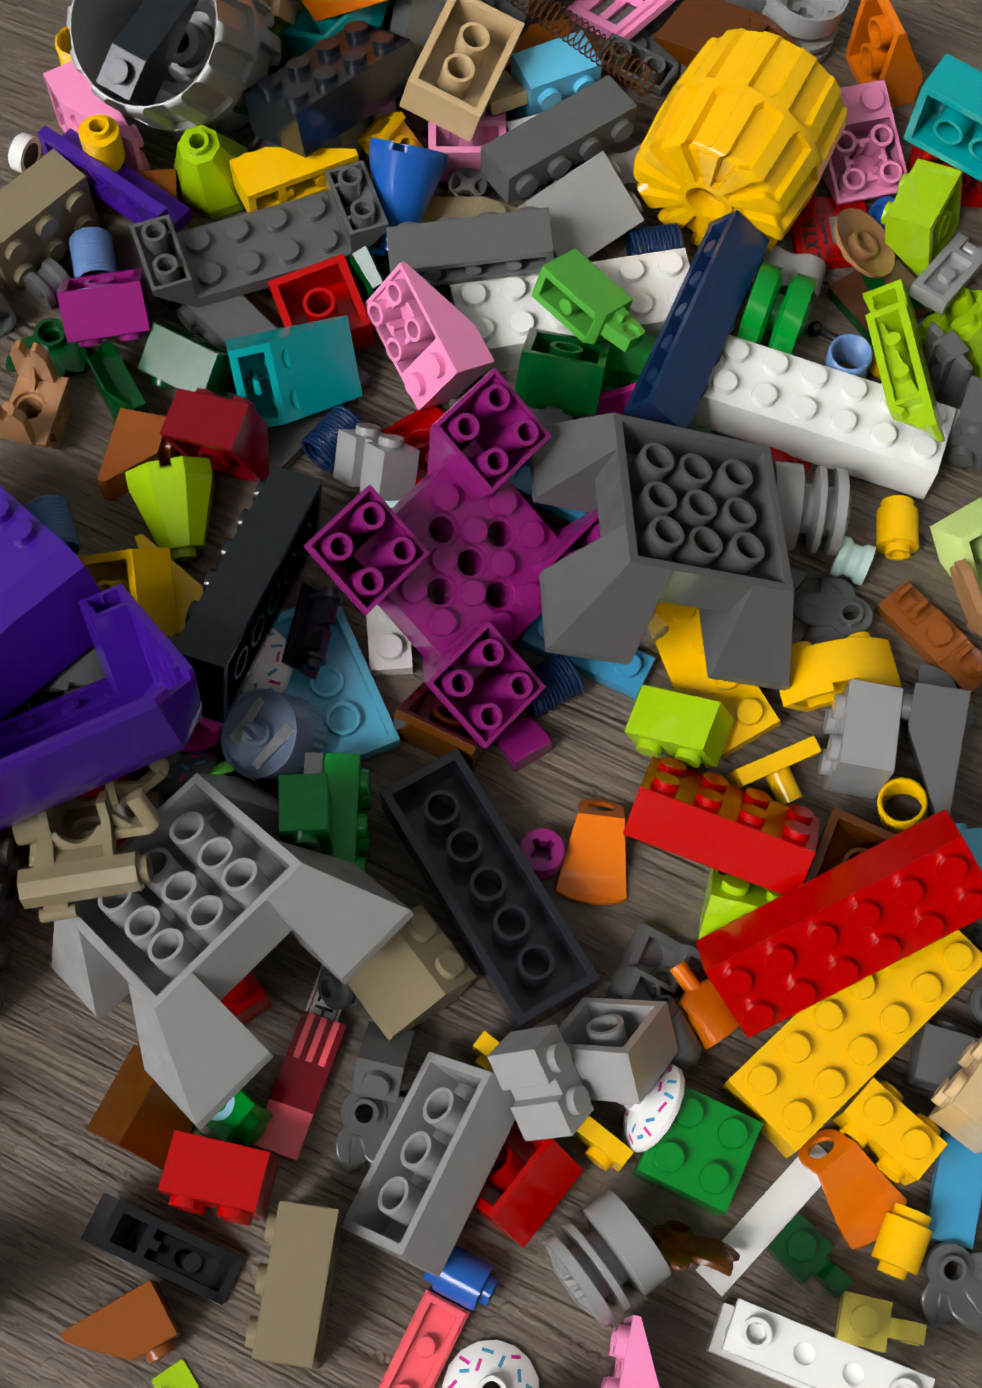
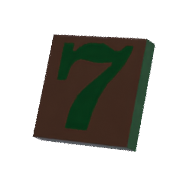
M895 257V266L888 276L881 279L870 278L855 270L830 285L826 295L873 347L865 316L871 312L863 298V293L900 279L908 293L916 279ZM910 297L917 323L935 313L932 309L925 307Z

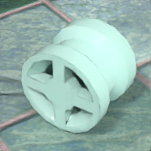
M844 535L841 548L834 558L829 574L835 577L845 575L850 577L854 584L861 586L871 565L876 546L870 544L860 546L854 543L853 538Z

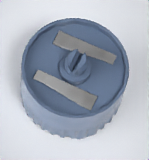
M258 688L247 691L237 698L225 723H222L220 740L225 759L231 762L236 772L250 778L279 782L278 775L304 774L305 752L321 753L328 744V729L323 725L320 714L316 712L314 706L310 705L309 701L287 693Z

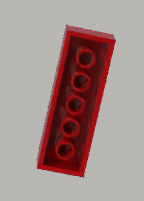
M944 809L695 941L704 972L747 1038H750L982 918V870L949 813Z

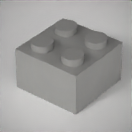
M850 679L843 692L835 694L832 709L827 708L823 722V734L829 735L827 749L822 748L818 762V774L824 775L823 790L870 799L876 798L883 785L887 783L895 771L903 688Z
M583 997L558 1027L565 1044L570 1049L573 1063L581 1081L589 1092L590 1100L618 1102L621 1105L641 1104L678 1052L668 1004L664 1001Z

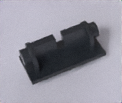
M303 583L299 593L281 663L313 680L317 679L321 666L326 665L327 662L326 652L331 637V632H329L330 625H334L338 607L342 605L343 601L339 596L340 590L338 588L324 586L323 591L320 592Z

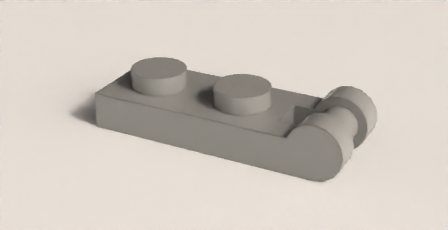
M958 232L912 283L908 295L941 315L975 275L982 271V246L980 248L969 242L970 237Z

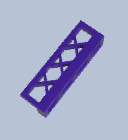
M45 125L37 132L44 155L54 148L86 176L91 194L132 222L139 223L169 214L175 233H177L192 219L190 208L125 164L117 172H114L84 152L79 135L70 128L61 136Z

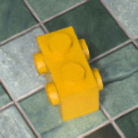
M873 1077L850 1098L832 1121L841 1128L840 1133L856 1142L861 1149H864L878 1161L876 1163L878 1168L888 1178L896 1183L901 1182L906 1186L921 1178L948 1143L939 1136L941 1131L931 1119L921 1113L915 1115L902 1103L904 1098L895 1087L883 1080L879 1083Z

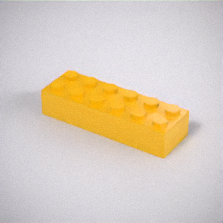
M957 930L795 1014L720 1089L744 1114L762 1122L763 1125L760 1130L762 1134L785 1158L790 1157L982 967V952Z

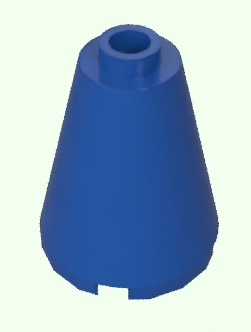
M370 138V179L389 227L397 226L403 222L422 223L447 165L448 154L413 145L394 143V141ZM385 232L378 239L380 241L379 249L388 251L387 233Z

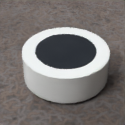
M22 132L14 138L8 153V162L11 169L22 173L40 159L42 146L38 137Z

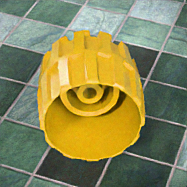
M744 28L727 30L719 38H710L672 87L635 156L633 174L636 181H638V192L647 207L651 209L661 208L658 213V219L663 224L677 223L681 230L686 227L693 231L691 243L698 247L711 221L738 210L769 239L764 254L770 252L777 241L784 238L812 197L847 123V108L842 101L840 86L836 79L818 62L815 56L803 47L800 48L783 39L780 35L767 31H748Z

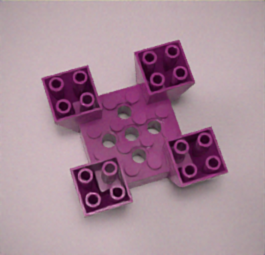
M496 368L489 371L430 427L427 475L396 505L390 508L371 485H368L303 545L364 615H367L378 605L422 654L424 683L482 748H487L546 688L510 646L542 613L539 574L547 567L601 538L598 508L553 533L509 481L508 478L552 436ZM430 523L435 524L439 530L438 542L430 535ZM489 527L494 531L496 536V541L494 545L489 541L487 536ZM459 555H461L467 563V570L465 574H463L458 567ZM430 583L435 586L438 592L436 603H433L428 596V586ZM488 587L492 590L494 594V603L492 606L488 603L486 599V590Z

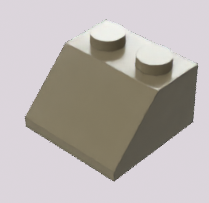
M422 904L411 909L414 916L347 982L350 989L389 1041L452 1005L477 977Z

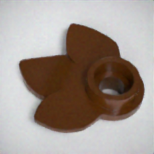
M669 1220L665 1224L657 1225L653 1228L651 1239L660 1250L668 1266L678 1272L690 1268L692 1263L710 1267L726 1276H731L733 1261H739L740 1254L730 1245L714 1238L692 1234L693 1230L684 1223Z

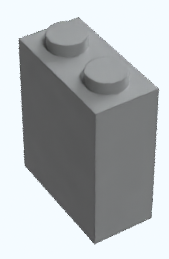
M604 151L517 207L520 209L528 206L537 208L549 207L554 259L574 248L588 258L644 221L640 213L642 212L640 201L633 192L626 190L620 180L622 173L618 164L612 157H607Z

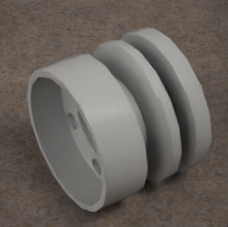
M766 0L762 14L768 16L796 40L794 45L800 48L803 47L821 63L827 58L833 46L838 27L843 19L849 0Z
M773 462L787 551H793L799 534H804L807 553H816L821 541L823 554L836 556L841 548L851 511L850 482L847 468H834L828 482L826 466H818L813 474L811 483L807 484L803 464Z
M610 1190L584 1208L585 1219L592 1231L587 1236L569 1221L562 1225V1229L572 1245L569 1250L553 1233L543 1240V1245L553 1265V1271L575 1303L582 1310L593 1316L603 1328H606L615 1320L604 1300L606 1297H609L623 1313L631 1307L628 1297L622 1288L625 1282L628 1281L635 1289L646 1296L672 1274L667 1262L649 1234L628 1207Z

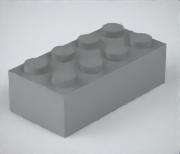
M428 1052L340 1227L371 1246L439 1278L515 1121V1117L510 1109L515 1103L511 1090L502 1091L496 1075L490 1071Z

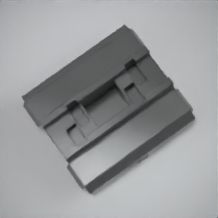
M931 322L923 348L934 395L936 397L942 394L950 405H956L973 371L971 363L963 355L970 349L953 330L945 334L937 324Z

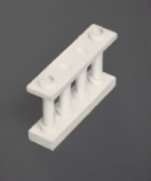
M739 1298L736 1301L735 1307L727 1303H721L706 1348L707 1352L794 1388H933L935 1382L934 1378Z

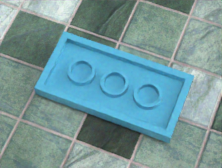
M339 606L334 625H330L329 629L331 637L326 652L327 662L326 665L321 666L317 679L313 680L293 669L287 688L283 693L302 697L303 700L309 701L310 705L314 706L316 712L320 714L323 725L328 729V744L321 751V753H324V756H326V753L360 754L361 761L398 747L401 743L343 609ZM296 607L281 612L273 627L286 640Z

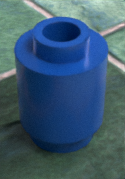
M457 1245L454 1246L439 1278L428 1272H425L423 1280L433 1284V1291L473 1312L479 1303L486 1307L488 1306L500 1279L493 1276L495 1265Z

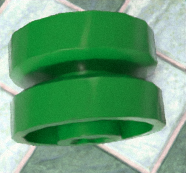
M763 262L750 294L737 337L761 345L765 333L768 331L772 333L768 347L792 355L796 341H800L813 306L809 303L817 283V278L797 273L792 277L786 295H782L779 292L785 276L783 267Z

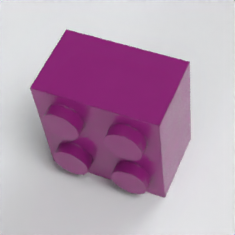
M143 268L62 279L56 294L67 343L78 341L79 347H88L103 343V337L119 335V340L122 341L134 340L143 337V331L150 330L152 313Z

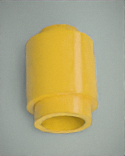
M95 114L84 119L78 129L83 151L112 171L117 172L122 167L126 155L117 122L112 117L104 114Z
M893 495L886 497L880 502V507L876 511V549L879 553L885 555L887 559L904 560L919 549V511L914 506V500L908 496Z
M895 1203L892 1212H886L871 1253V1257L879 1260L877 1270L902 1281H905L907 1273L918 1276L933 1231L929 1230L932 1218L910 1207Z

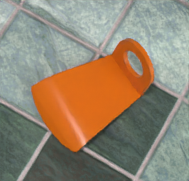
M585 799L578 803L577 816L555 889L557 894L566 899L590 905H614L627 900L625 835H623L625 813L621 805L602 799ZM590 807H605L611 809L612 811H599L592 809Z
M833 1129L818 1131L799 1149L798 1157L800 1162L818 1176L835 1222L850 1249L856 1250L875 1242L886 1212L891 1213L895 1203L906 1206L907 1198L891 1184L856 1142L839 1131ZM826 1140L834 1142L832 1150L825 1156L819 1158L810 1157V1152L816 1144Z

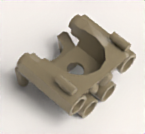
M166 758L148 765L151 771L137 781H118L116 779L105 784V788L99 791L98 795L78 796L12 826L15 841L19 846L31 844L29 866L20 868L17 875L19 898L24 909L43 906V908L39 909L41 923L78 918V904H69V902L142 891L145 888V884L153 882V867L149 854L140 855L138 849L118 852L116 843L117 840L151 834L158 828L161 816L157 810L164 802L161 792H152V788L168 774L170 764Z

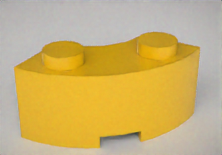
M857 632L847 636L845 639L813 645L808 641L792 644L790 684L785 691L779 690L783 707L808 713L833 705L835 694L842 693L850 679L901 688L902 685L889 640L871 637L869 632Z

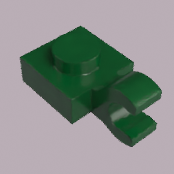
M799 1212L765 1248L800 1284L804 1283L812 1275L835 1299L838 1296L840 1297L853 1283L845 1272L826 1258L835 1246Z

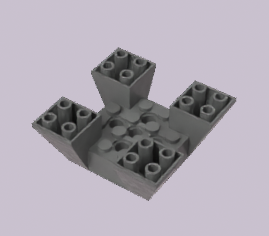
M617 413L543 425L552 437L529 458L533 502L587 513L598 508L601 538L542 570L539 574L545 652L629 665L633 660L658 601L699 609L708 678L785 691L790 684L794 587L770 447Z

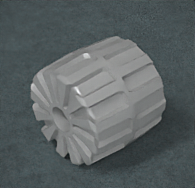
M73 0L72 5L68 7L66 26L69 27L72 44L70 55L76 70L84 74L92 85L91 92L105 104L155 129L184 134L186 129L201 124L216 132V127L228 123L233 129L241 128L250 121L243 92L255 85L259 78L267 75L269 66H278L280 63V38L268 30L274 25V17L265 0H199L154 104L142 106L128 101L96 83V79L112 42L144 0Z

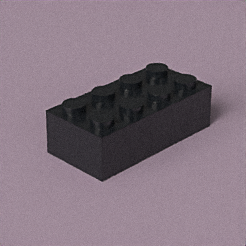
M362 20L347 23L343 30L330 38L320 40L314 48L301 56L291 58L285 66L270 75L259 78L255 85L243 92L254 135L307 158L404 93L407 81L416 64L412 41L394 34L392 31L367 24Z

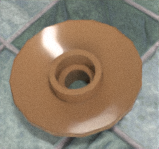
M848 208L841 211L834 221V234L844 259L867 277L881 279L888 276L895 266V252L885 243V230L872 216L860 209Z

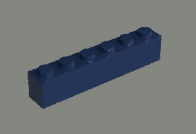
M738 210L709 223L623 411L627 416L686 429L691 427L694 420V411L699 400L708 389V379L714 366L722 357L721 350L728 334L731 333L736 325L735 318L741 304L750 293L749 286L755 272L758 271L764 259L762 256L769 243V239Z

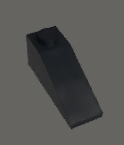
M144 0L112 42L96 83L133 103L142 106L153 105L199 0Z
M103 1193L81 1237L82 1240L221 1305L224 1304L244 1261V1258L106 1193Z

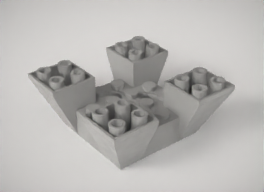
M196 773L157 810L161 816L157 829L148 835L128 837L117 847L118 852L138 849L140 855L149 854L153 867V882L145 884V888L142 891L69 902V904H78L79 917L54 921L51 968L100 1021L130 993L145 1071L201 1130L274 1057L226 1008L221 1000L288 934L343 984H346L414 914L353 862L282 842L279 832V801L249 777Z

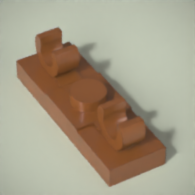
M908 580L877 605L874 611L929 665L947 672L954 679L957 689L968 690L972 694L982 685V653Z

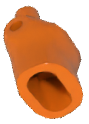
M685 960L670 969V972L685 992L678 1005L704 1049L716 1045L740 1026L709 979L699 982Z

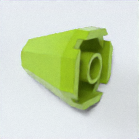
M202 124L186 129L178 142L174 169L177 172L178 189L184 205L191 210L201 211L204 216L212 220L243 210L244 205L233 184L229 160L249 152L247 147Z
M180 456L170 458L171 465L160 467L159 460L146 462L126 471L128 490L158 547H170L171 558L174 562L196 559L197 552L204 550L206 546L215 488V478L210 458Z

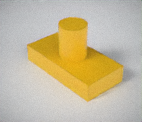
M812 736L740 767L728 774L726 778L730 785L738 788H743L766 778L776 802L786 805L803 797L790 767L822 751L815 736Z

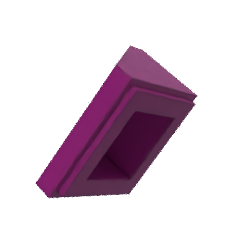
M528 714L507 726L494 740L514 772L519 771L552 750L553 743L548 734Z

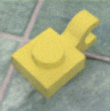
M845 1291L840 1298L834 1338L859 1348L886 1353L887 1339L914 1346H924L927 1325L892 1318L893 1302Z

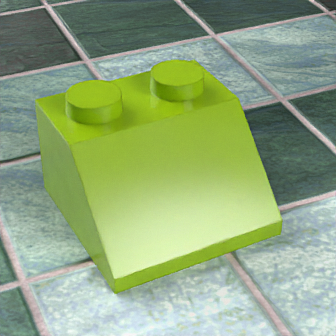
M919 158L910 173L905 172L901 177L897 196L893 202H887L881 217V224L885 225V243L918 277L946 247L959 226L963 171Z

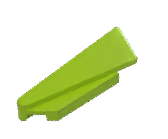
M900 279L863 293V298L871 312L865 316L888 410L893 420L930 433L932 438L938 442L945 441L915 310L902 280Z

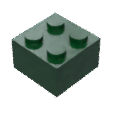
M530 328L521 351L514 391L528 408L545 409L549 406L563 409L565 414L572 417L582 418L586 417L587 414L596 416L611 343L599 341L593 345L583 343L576 336Z

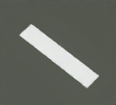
M816 1144L810 1152V1157L819 1158L828 1153ZM797 1157L722 1240V1242L730 1245L740 1254L739 1261H733L731 1276H726L700 1264L696 1271L723 1296L820 1188L821 1184L818 1176L804 1167L799 1157Z

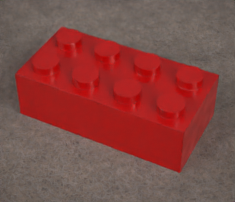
M652 756L623 835L783 895L804 883L816 854L821 818L814 816V813L804 806L798 804L786 806L773 801L767 793L754 788L743 790L730 785L724 777L710 772L700 774L687 769L683 762L675 758L662 757L660 759Z

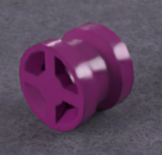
M539 828L528 832L522 840L520 849L539 880H548L554 877L561 869L565 854L564 843L557 833L546 828ZM536 846H538V847H543V848L549 847V848L546 849V850H543V849H538Z

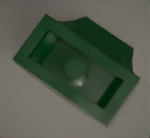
M364 246L352 253L347 261L352 273L365 284L368 298L391 274L389 255L386 250Z
M111 340L101 344L96 353L86 357L97 378V391L115 422L120 408L149 413L144 398Z

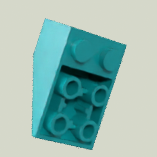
M347 315L225 339L237 396L243 397L255 404V410L267 422L268 428L296 421L363 396Z

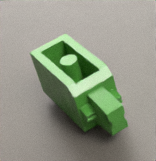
M576 248L542 266L531 296L583 343L594 345L606 339L624 352L631 350L641 343L646 331L628 312L633 299Z

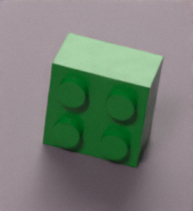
M685 1086L678 1114L669 1130L657 1144L641 1153L632 1176L719 1218L727 1213L763 1123Z

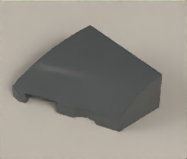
M638 923L604 998L651 1001L659 996L670 995L675 1003L678 1004L685 992L670 972V969L685 960L698 981L704 980L707 975L704 972L698 949L691 945L681 944L647 924Z

